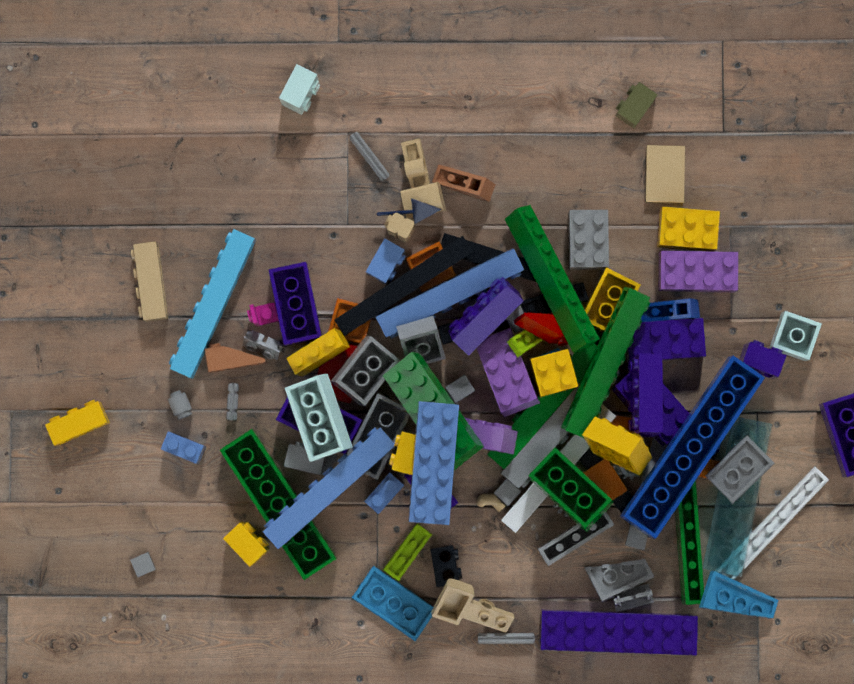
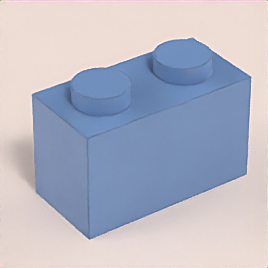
M384 238L368 266L366 274L384 284H387L388 281L392 282L397 273L394 271L396 266H401L406 258V255H404L405 249Z
M168 431L161 450L199 464L206 446Z
M389 473L364 502L379 514L404 487V484Z

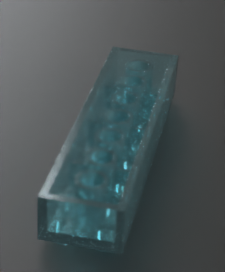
M738 417L730 430L726 455L746 436L767 455L773 425ZM763 476L734 504L718 490L703 569L743 577Z

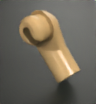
M481 494L476 499V504L479 507L492 505L498 512L505 507L494 494Z

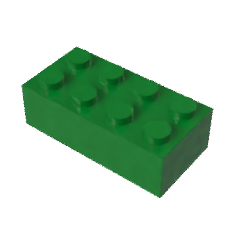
M556 447L528 475L529 479L586 532L613 505V500Z

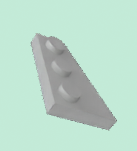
M645 559L612 565L604 564L597 567H584L602 603L654 578Z

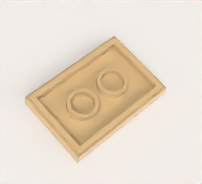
M647 145L645 203L683 204L685 146Z

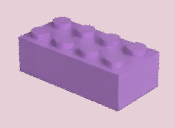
M660 251L658 291L735 293L738 291V252Z
M511 328L487 337L477 347L500 412L504 417L540 403L522 355L517 357L507 343L508 340L514 337Z
M465 418L484 445L482 449L514 454L518 431L511 430L512 426Z

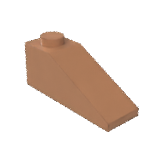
M439 164L432 180L433 183L439 182L445 188L486 202H490L496 184L485 177Z
M220 343L211 344L208 349H205L208 372L210 373L267 363L265 358L221 346Z

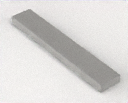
M654 437L652 438L649 450L652 459L646 466L641 484L669 443L662 447ZM630 524L625 546L644 551L648 536Z

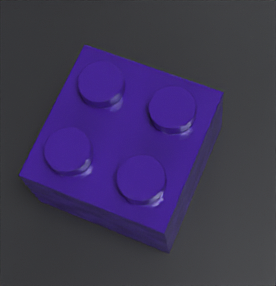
M753 340V342L744 344L739 360L762 376L775 379L779 377L787 355L782 354L783 351L778 348H765L764 343Z

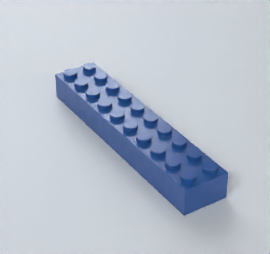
M734 355L728 357L620 517L651 539H656L765 377Z

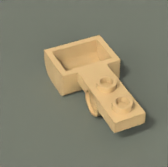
M421 139L402 142L405 172L411 189L400 191L404 210H412V198L440 208L441 210L436 213L446 211L440 183L430 184ZM406 214V217L411 220L413 219V214Z
M456 579L447 580L431 611L432 617L455 625H459L462 618L505 633L508 631L514 620L513 613L496 608L487 599L473 600L474 589L472 585Z

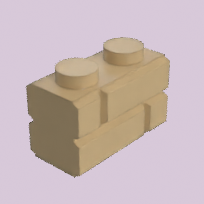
M398 213L393 214V216L389 215L384 224L389 235L395 238L398 237L404 243L409 241L415 229L414 221L408 218L404 219V216Z

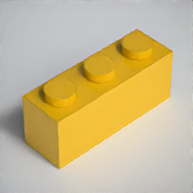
M334 328L286 359L294 374L303 377L347 350L350 346L342 331Z
M91 400L84 404V408L78 410L76 407L67 411L66 416L60 418L58 415L50 418V423L45 424L53 445L59 446L109 424L110 421L102 403Z

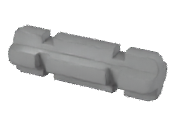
M229 383L226 419L235 421L237 420V392H239V385L237 383Z

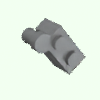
M296 442L295 445L289 444L284 467L324 476L323 473L329 467L333 468L338 455L333 454L310 462L304 443Z

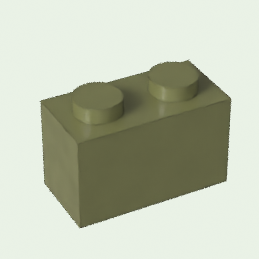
M640 82L636 86L632 85L626 93L629 97L626 101L621 100L616 107V110H618L616 117L632 128L636 127L658 96V94Z

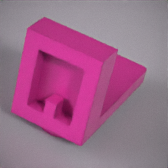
M274 302L256 307L253 304L249 305L250 310H247L249 321L257 327L279 321Z

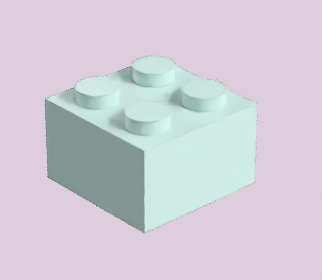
M296 64L279 97L281 104L301 115L304 111L307 112L312 103L310 101L312 95H316L320 88L317 74Z
M784 311L780 315L769 348L775 347L782 350L783 354L808 361L810 360L822 323Z

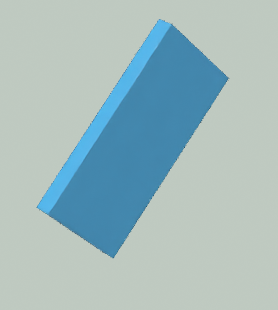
M374 565L352 596L358 603L414 641L417 640L432 618L431 611L434 606Z

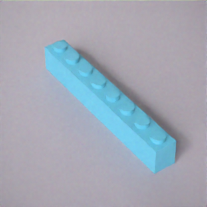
M233 229L232 233H228L225 239L227 245L224 250H220L217 257L219 262L216 268L213 267L209 274L210 282L208 285H204L201 292L203 297L200 302L197 301L193 309L194 317L192 320H188L185 326L187 332L178 341V352L176 355L173 354L169 361L171 370L191 379L194 378L205 354V349H207L254 247L255 238Z

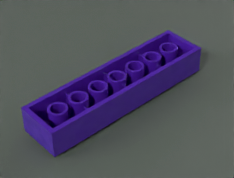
M541 609L540 649L697 655L698 616L689 614Z

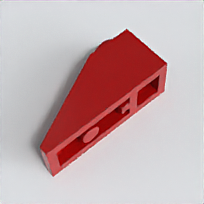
M524 312L514 320L515 325L548 343L558 344L559 346L568 344L553 314Z

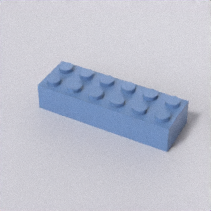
M418 402L409 522L449 525L459 405Z

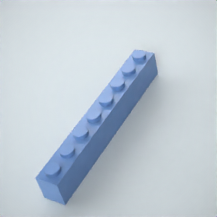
M512 248L376 315V319L385 337L390 336L392 339L398 336L396 326L431 316L435 318V313L439 311L445 313L453 309L451 305L456 303L461 305L469 301V297L474 294L480 296L483 292L486 293V288L490 287L496 279L500 280L502 277L505 279L510 277L512 280L522 275L521 271L524 268L515 250Z
M376 428L372 429L367 434L368 439L362 443L360 440L352 448L354 451L349 456L345 453L337 460L339 464L334 469L329 467L323 473L325 476L319 482L317 479L308 486L310 490L305 495L301 492L293 499L295 503L290 508L285 506L279 512L281 515L275 521L272 518L264 525L266 529L263 533L277 549L286 544L395 447L394 442L381 428L378 430Z

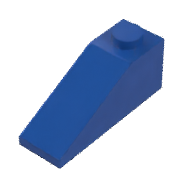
M688 298L650 303L648 310L641 317L642 322L700 318L699 300Z

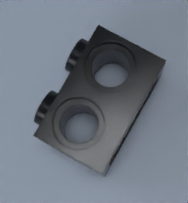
M453 545L430 549L436 588L445 586L447 581L443 579V573L446 570H451L454 573L453 579H462L461 568L456 566V560H459L458 548L454 549ZM442 551H448L451 554L449 561L443 562L440 560L439 555Z

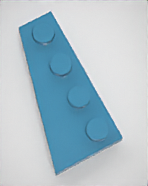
M710 571L699 608L771 619L774 617L779 600L716 571Z

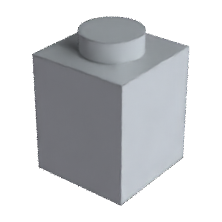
M465 374L445 387L446 392L455 404L475 392Z

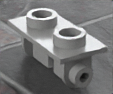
M254 330L247 331L242 346L249 351L259 352L268 359L278 360L279 353L284 346L280 344V341L268 337L265 343L263 342L265 335Z
M649 584L634 587L613 597L616 612L654 603Z

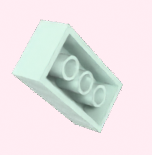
M328 374L317 375L285 387L310 462L353 448Z

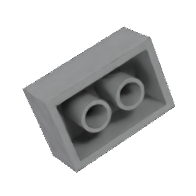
M569 210V270H602L606 267L609 268L608 210Z
M365 336L330 382L357 404L365 406L385 381L382 375L394 367L400 360L373 337Z

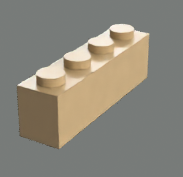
M155 241L133 244L134 250H131L132 261L136 262V268L133 269L134 278L138 280L139 285L136 288L137 299L141 300V306L138 307L139 316L145 322L169 319L159 243Z

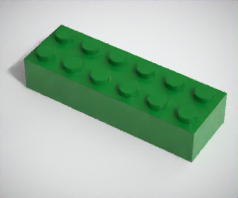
M409 353L382 375L415 424L417 422L419 401L455 404L421 354ZM460 411L458 413L454 470L484 447Z

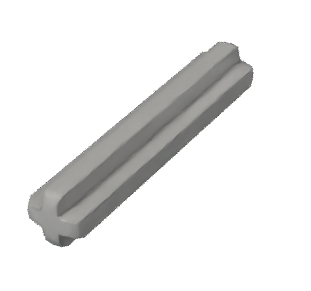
M353 133L349 137L351 142L381 181L386 180L389 177L387 170L359 133Z
M534 633L478 634L479 644H534L535 642Z

